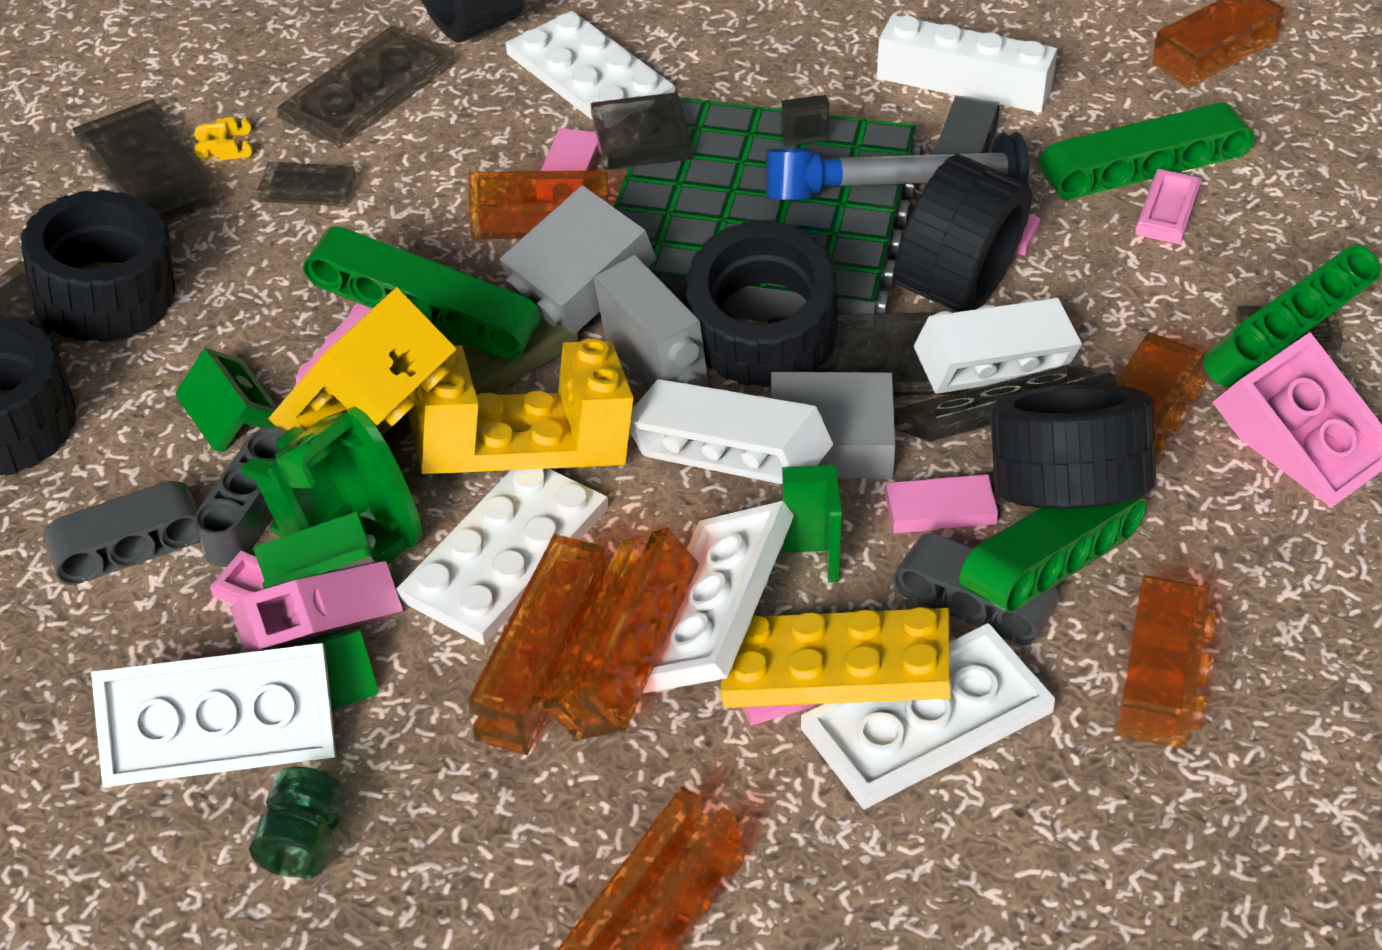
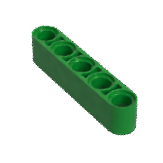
M1225 102L1216 103L1054 143L1040 155L1038 168L1060 198L1070 200L1154 179L1153 176H1155L1157 169L1178 173L1242 157L1253 146L1255 134L1230 104Z
M339 226L329 227L324 232L302 266L307 279L315 286L372 309L397 287L445 337L507 360L517 359L522 355L542 319L538 306L532 300L522 295Z
M1361 245L1349 246L1261 308L1207 350L1204 354L1203 364L1208 376L1215 383L1223 387H1232L1240 379L1289 347L1377 281L1380 277L1381 268L1376 256L1369 249Z
M1138 496L1133 500L1090 508H1040L975 547L962 566L959 584L964 589L1007 613H1013L1128 540L1137 530L1143 519L1147 506L1146 500Z

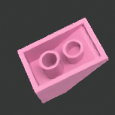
M1311 332L1240 379L1212 402L1243 442L1330 507L1339 503L1382 471V424Z

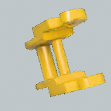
M234 117L215 119V123L197 126L194 130V136L199 143L195 146V155L200 159L219 157V161L250 157L252 146L249 141H243V150H239L235 139L228 140L232 136L248 135L251 131L250 121L247 118L242 119L241 128L237 127V121Z

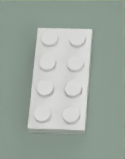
M574 11L561 14L557 18L506 42L507 55L607 132L649 112L655 95L675 97V85Z
M551 469L510 470L397 588L399 600L485 645L608 510V498Z
M783 501L698 522L628 678V681L640 694L728 678L794 517V514Z
M989 623L950 641L951 699L823 704L801 715V730L863 810L1053 713L1054 696Z
M324 643L91 672L102 787L337 757Z

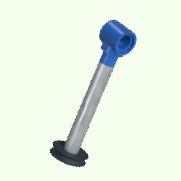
M1017 131L1011 133L1010 136L1005 132L999 133L994 140L991 153L961 154L1028 183L1029 154L1025 140ZM812 149L766 150V197L780 200L812 198L813 194L819 193L821 187L927 183L936 169L947 158L955 154L821 159L819 154L813 152Z

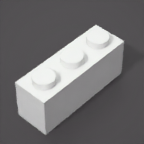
M1059 298L1039 301L1028 299L1018 304L997 307L985 305L976 310L955 313L949 311L939 312L928 317L913 347L935 394L1063 373L1069 367L1082 343Z

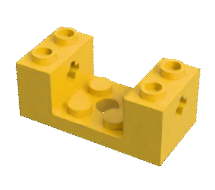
M396 287L323 353L268 419L277 428L286 432L294 426L308 430L319 420L356 406L366 413L383 436L415 405L408 396L417 387L421 386L428 393L450 371L443 363L457 349ZM392 367L398 370L400 373L398 376L391 372L390 369Z
M585 339L581 342H563L558 393L531 391L527 394L497 395L494 393H481L476 395L463 346L459 345L455 346L457 350L443 363L450 371L428 393L419 386L409 395V398L415 403L408 411V417L421 474L625 465L633 395L612 341Z

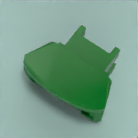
M356 406L319 420L308 430L294 426L275 441L280 449L275 454L276 460L269 461L253 457L240 467L244 476L256 481L275 520L269 527L277 536L284 537L344 516L349 512L357 511L375 563L386 561L388 565L408 547H415L422 541L423 529L419 513L402 472L377 427L366 413ZM378 528H381V529H380L379 531H377L373 536L371 535V534H372L373 532H375Z

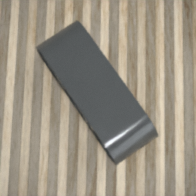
M956 95L933 155L988 153L994 138L992 135H995L997 129L1000 102Z
M270 427L254 432L246 440L197 510L195 525L204 557L209 563L219 567H227L240 551L250 553L273 519L256 481L244 476L240 467L253 457L269 461L276 460L275 454L280 449L275 441L284 435L286 431Z
M179 481L164 482L62 516L52 521L45 528L43 541L58 580L66 585H77L84 581L86 582L197 544L200 539L195 525V515L199 508L188 485Z
M924 533L917 538L893 576L894 585L900 594L911 600L917 597L916 602L930 608H949L950 616L959 620L966 617L964 622L976 627L989 623L1001 637L1010 641L1014 637L1016 638L1014 642L1022 646L1031 645L1036 641L1059 601V593L1055 586L1017 611L1009 614L960 586L959 576L962 566L973 548L933 533Z

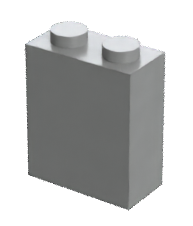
M581 185L499 260L508 276L504 283L509 291L532 300L541 311L542 317L550 325L556 326L560 323L575 335L600 312L594 283L595 275L633 255H636L647 267L655 262L657 258L645 229Z
M636 255L594 276L605 341L613 342L618 357L648 389L657 379L709 388L700 321Z
M771 372V392H761V396L814 405L823 418L824 425L834 445L817 466L836 465L838 478L893 479L895 428L892 373Z

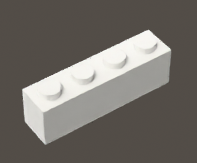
M891 15L879 37L877 79L953 95L1000 102L1001 105L1042 113L1053 88L1057 48L1042 45L1036 41H1021L1001 37L995 33H981L961 29L951 24L941 25L921 21L911 16Z
M660 379L656 380L632 409L629 430L641 454L646 457L782 484V467L817 466L834 445L824 425L823 418L814 405Z

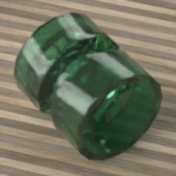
M293 766L278 771L265 801L268 810L261 815L249 847L251 858L260 867L279 876L312 879L322 874L334 841L333 832L336 831L348 798L343 785L331 775L310 767Z

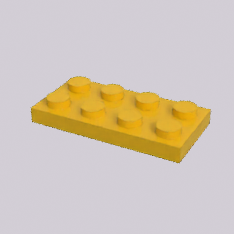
M919 607L909 610H860L845 613H803L800 615L782 616L753 615L728 678L721 680L720 693L723 708L951 699L949 608L928 609Z

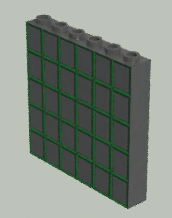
M655 95L614 208L646 230L657 258L648 269L687 308V271L691 268V260L696 252L702 249L703 244L710 237H715L721 230L729 226L734 227L742 224V222L752 220L753 222L776 220L778 223H789L798 226V229L809 232L816 237L817 242L823 245L829 252L830 260L834 263L837 282L838 326H836V331L873 336L876 320L886 319L889 291L883 290L884 287L893 288L895 260H891V257H896L899 243L903 236V230L898 229V227L905 228L908 221L910 200L904 199H913L916 183L821 187L819 193L813 194V197L808 199H769L766 197V150L781 148L812 149L813 152L819 154L821 159L922 155L923 144L915 143L916 125ZM765 283L747 286L734 292L721 304L719 309L732 318L775 323L795 314L807 301L790 288Z

